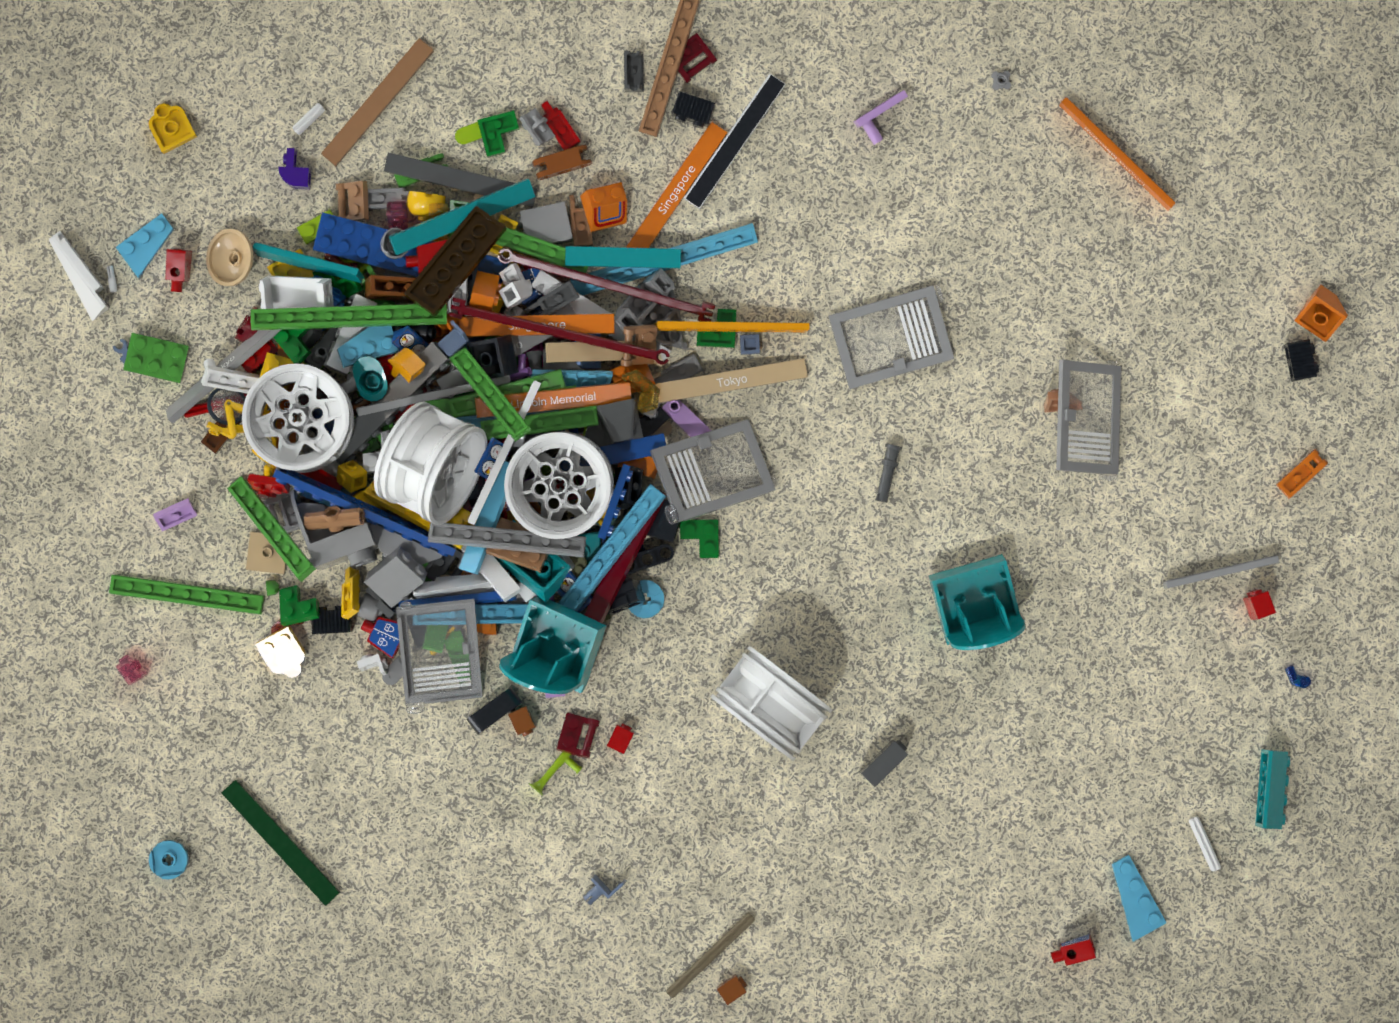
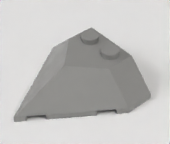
M662 268L658 269L636 287L675 298L673 291L675 289L674 282ZM633 296L627 297L616 310L615 322L622 330L625 326L655 325L657 321H682L680 310ZM657 331L656 343L688 350L682 331Z

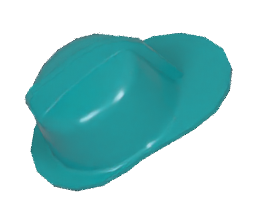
M370 356L357 359L352 371L360 395L368 401L382 399L388 389L382 365L378 360Z

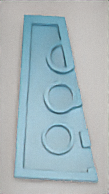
M533 369L531 377L554 370ZM561 370L565 386L576 385V387L610 384L613 376V371Z
M1127 855L1112 863L1131 939L1134 942L1166 924V921L1131 857Z

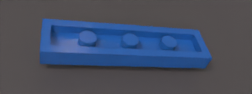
M623 464L598 538L605 540L607 536L610 537L614 526L611 525L613 518L617 519L620 511V508L617 507L618 502L624 499L627 489H624L625 482H630L633 474L629 465Z

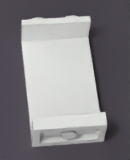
M268 275L260 280L261 309L334 307L330 278Z

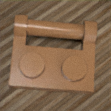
M367 181L336 184V191H338V217L353 221L368 220ZM346 190H348L349 215H346Z
M655 325L624 327V343L632 345L633 335L636 334L635 346L655 350L657 327ZM623 353L620 364L622 366L654 364V360L635 355L631 357V354Z

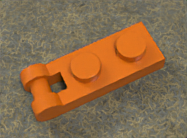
M1316 449L1312 450L1276 484L1288 499L1296 494L1328 464L1325 459L1318 455L1319 452ZM1311 460L1317 464L1315 467L1309 463Z

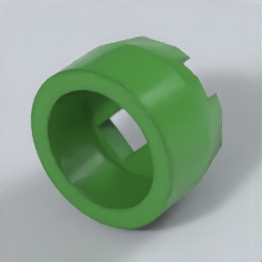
M275 580L266 581L267 596L276 595L280 589L278 582Z

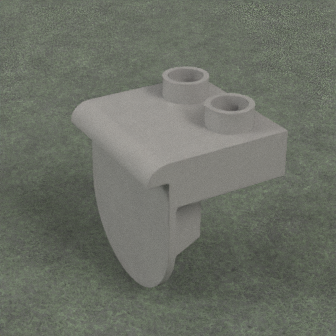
M296 490L290 492L293 509L311 556L309 560L317 570H324L348 560L351 566L356 567L378 560L375 550L379 548L369 523H364V525H359L340 533L339 531L331 532L328 528L317 530L305 529V513L322 512L328 506L303 503Z

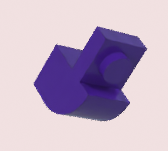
M287 148V153L283 154V164L286 167L278 166L281 178L292 188L310 190L311 170L309 168L296 167L297 151L295 148Z

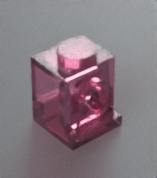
M406 201L387 202L386 216L389 229H407L409 220Z
M128 654L119 659L120 663L116 665V668L128 685H133L148 674L146 671H141L142 666L136 658L133 660Z

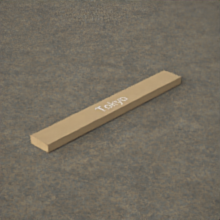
M803 358L655 384L658 403L803 379L807 378L808 375Z

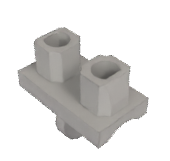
M536 108L519 118L523 128L528 130L536 146H541L555 137L546 124L548 120L546 117L542 118Z

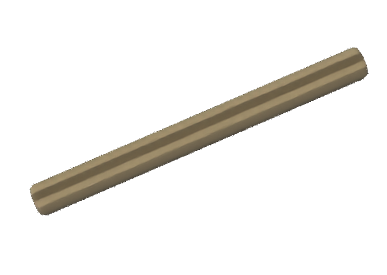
M747 913L666 990V993L671 998H674L755 921V918L750 913Z

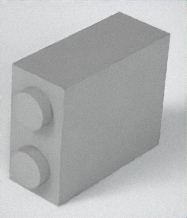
M565 201L520 211L521 217H517L519 227L523 228L524 233L556 245L573 241Z
M399 547L367 573L364 583L392 608L424 583L427 572L421 564H418L412 558L409 552Z

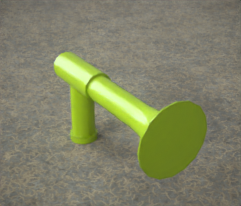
M562 752L537 782L528 784L543 796L542 791L545 784L564 763L577 774L583 767L570 758L572 754Z

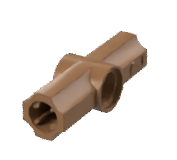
M331 506L322 512L305 513L304 526L308 530L328 528L331 532H338L344 527L364 525L365 513L361 508L340 510L338 506Z

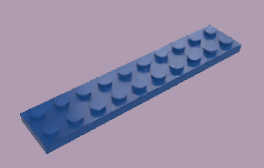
M322 212L313 251L418 277V268L406 267L405 256L416 255L417 247L408 250V253L402 258L391 259L383 253L380 245L381 238L388 229ZM486 255L479 263L478 271L500 276L499 273L508 267V263L504 264L498 258ZM472 274L468 276V282L472 280ZM500 276L498 283L502 284L503 280Z
M276 467L273 477L276 478L275 481L283 485L291 484L296 491L301 493L309 492L314 499L319 501L327 500L331 506H338L340 509L341 507L345 509L361 508L364 510L367 522L373 525L379 523L384 526L385 530L391 533L397 531L407 540L412 541L415 539L425 548L430 549V547H433L443 556H453L456 551V546L452 544L428 542L429 532L411 522L403 521L398 516L301 473Z

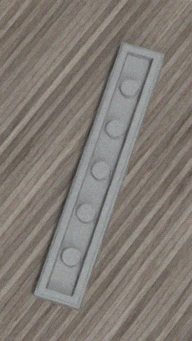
M1277 555L1163 581L1164 589L1280 562Z

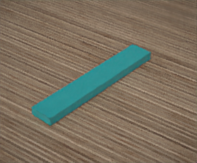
M257 242L252 247L258 257L362 283L364 278L358 268Z
M566 246L565 266L680 269L681 249Z

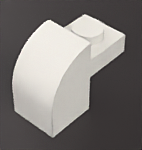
M517 263L511 264L499 273L505 284V287L499 293L507 308L519 305L532 295L530 279L525 280Z

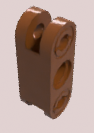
M580 145L533 160L534 168L547 166V170L536 174L537 179L544 180L590 166L592 160H581L580 156L581 153L588 150L587 145Z

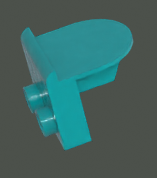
M1002 554L928 575L947 645H951V647L958 650L984 649L1010 641L1025 630L1026 624L1019 612L1007 561Z
M536 596L529 600L513 652L501 659L499 668L512 681L535 691L549 694H567L574 690L582 693L588 683L607 625L550 599L544 602L540 597Z

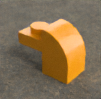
M403 348L388 360L393 366L391 372L393 377L396 378L401 374L408 383L419 376L426 366L408 348Z

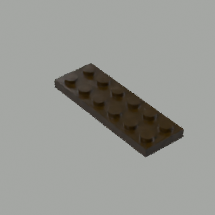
M475 206L404 292L405 296L436 317L507 230L506 226Z

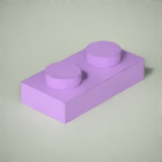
M189 498L154 513L153 516L160 529L164 531L196 517L197 512Z

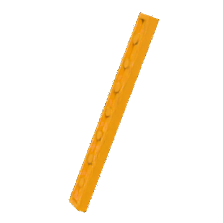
M657 321L655 323L657 331L805 333L810 330V323Z

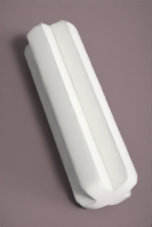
M317 103L292 127L298 135H301L325 112L323 106Z

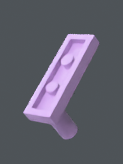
M903 90L853 122L857 128L861 126L864 128L871 142L875 145L883 140V137L872 119L907 98L908 95Z
M680 400L667 402L662 407L667 415L690 437L712 431Z

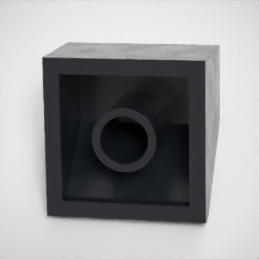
M511 334L467 343L468 351L490 379L519 372Z

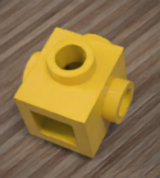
M354 460L338 465L337 482L352 493L366 487L367 470Z

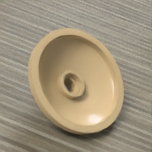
M225 229L217 233L211 240L207 249L206 264L208 272L215 282L223 286H235L244 281L248 276L253 264V248L250 240L243 232L236 229Z

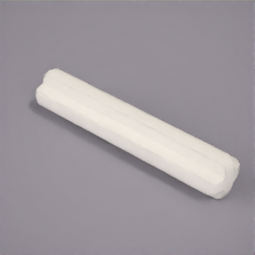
M1199 817L1191 818L1189 823L1210 870H1219L1221 865Z

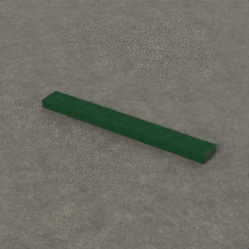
M234 780L221 792L325 906L340 893L237 780Z

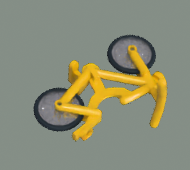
M219 388L212 391L207 401L208 412L215 421L226 425L227 428H222L209 421L206 425L209 428V433L214 436L222 434L230 439H234L238 433H244L243 425H236L242 420V410L246 398L243 393ZM267 403L265 405L263 415H266L271 412V410H268L269 406ZM311 427L308 430L310 438L317 436L316 429ZM298 434L296 435V442H297L298 439H299V435H298ZM271 437L272 444L276 447V437ZM252 449V453L255 454V455H256L257 457H259L260 459H262V458ZM301 450L299 455L306 454L303 450ZM266 462L267 464L264 466V474L262 476L272 477L276 466Z

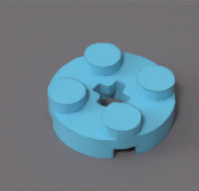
M640 580L642 592L646 593L647 597H651V601H647L646 605L641 603L633 606L629 610L637 617L651 618L662 609L664 594L659 585L653 581Z
M173 840L158 843L149 855L150 869L160 878L167 880L174 879L185 872L189 862L188 853L184 846ZM167 854H170V856L174 858V861L171 862V865H168L167 862H164V858H167Z

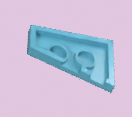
M161 213L116 246V249L135 275L140 278L143 271L151 263L155 254L163 246L174 229Z
M392 326L368 327L339 347L337 351L343 368L353 366L357 359L364 356L376 359L399 352V349L392 344Z

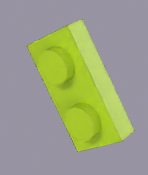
M331 210L324 212L326 214L333 215ZM321 215L297 227L306 245L315 241Z

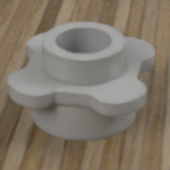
M995 71L992 73V87L994 90L1009 89L1011 87L1009 71L1002 73Z

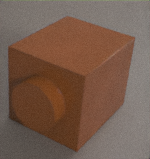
M527 706L508 714L517 735L522 734L525 737L534 732L533 728L536 725Z
M735 974L716 988L726 1004L729 1005L747 992L745 987L748 985L742 976L738 978Z

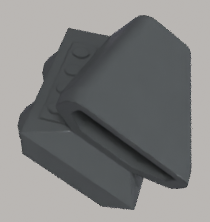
M635 399L597 406L606 446L643 438Z

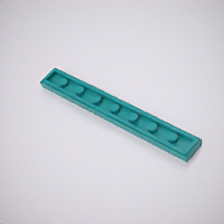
M528 178L389 236L395 254L399 255L455 231L475 206L491 216L534 198L535 194L531 182Z

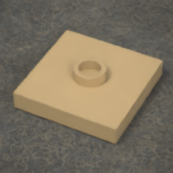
M250 532L246 570L285 574L286 563L262 533Z

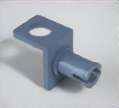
M453 320L450 323L454 329L437 344L448 357L463 349V346L469 341L465 332Z
M595 874L591 878L595 886L584 894L583 898L586 901L592 896L587 902L589 905H592L602 894L609 899L627 880L624 879L611 891Z

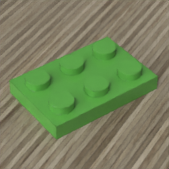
M131 333L123 370L180 383L189 346Z

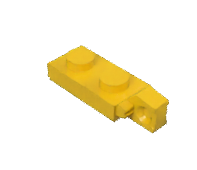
M351 567L345 570V583L342 584L341 617L347 620L359 612L360 574L359 570Z

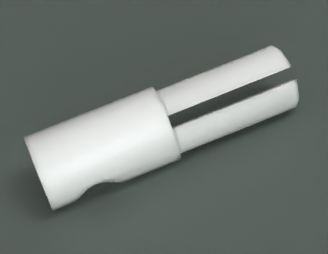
M111 265L107 266L110 293L118 292L114 268Z

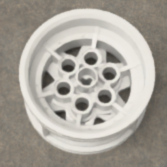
M286 364L269 370L252 385L244 401L242 424L250 446L263 460L282 469L306 473L329 466L343 454L353 434L354 411L347 393L330 375L310 365ZM295 383L291 392L283 388L285 385ZM317 387L328 396V399L316 398ZM308 395L309 402L306 405H301L299 403L300 396ZM288 400L290 407L287 410H282L280 408L281 401ZM267 403L271 408V412L263 415ZM317 408L323 411V415L319 419L313 417V411ZM296 414H297V415L302 414V416H301L302 421H301V422L296 421V422L294 423V420H295V417H294V416H295ZM282 418L285 421V426L282 429H277L275 422L277 419ZM335 419L330 435L324 425ZM311 427H316L318 430V434L314 438L308 436V430ZM293 432L299 435V439L295 443L289 441V435ZM268 437H279L278 448L270 442ZM305 444H307L315 450L307 454L299 455Z
M427 402L414 404L398 419L381 449L374 474L376 494L390 503H397L420 514L423 519L435 525H442L448 522L463 507L480 475L475 473L474 470L487 447L485 431L471 423H465Z
M566 431L539 435L522 445L509 462L504 480L506 501L516 520L530 532L551 539L574 537L591 528L606 512L614 490L613 471L608 458L601 448L585 436ZM560 448L555 458H552L545 452L549 449ZM580 456H583L590 466H580ZM563 460H567L571 465L568 471H563L560 468V463ZM543 465L551 467L552 471L549 476L542 474L541 468ZM530 467L535 477L524 482L526 471ZM575 475L583 476L584 483L578 486L574 483ZM557 479L559 481L564 480V489L556 487L558 484L556 482ZM537 484H543L546 487L544 494L536 492ZM596 487L594 498L591 501L586 491ZM574 493L578 496L576 504L569 503V494ZM551 498L558 499V508L553 509L549 506ZM529 502H541V514ZM566 510L577 516L573 519L561 520Z
M749 646L747 648L750 651L748 655L742 654L741 660L720 687L715 689L718 694L716 696L712 694L710 697L794 761L796 759L793 756L794 753L800 754L807 741L821 723L826 720L827 716L824 714L827 711L831 713L833 710L774 663Z

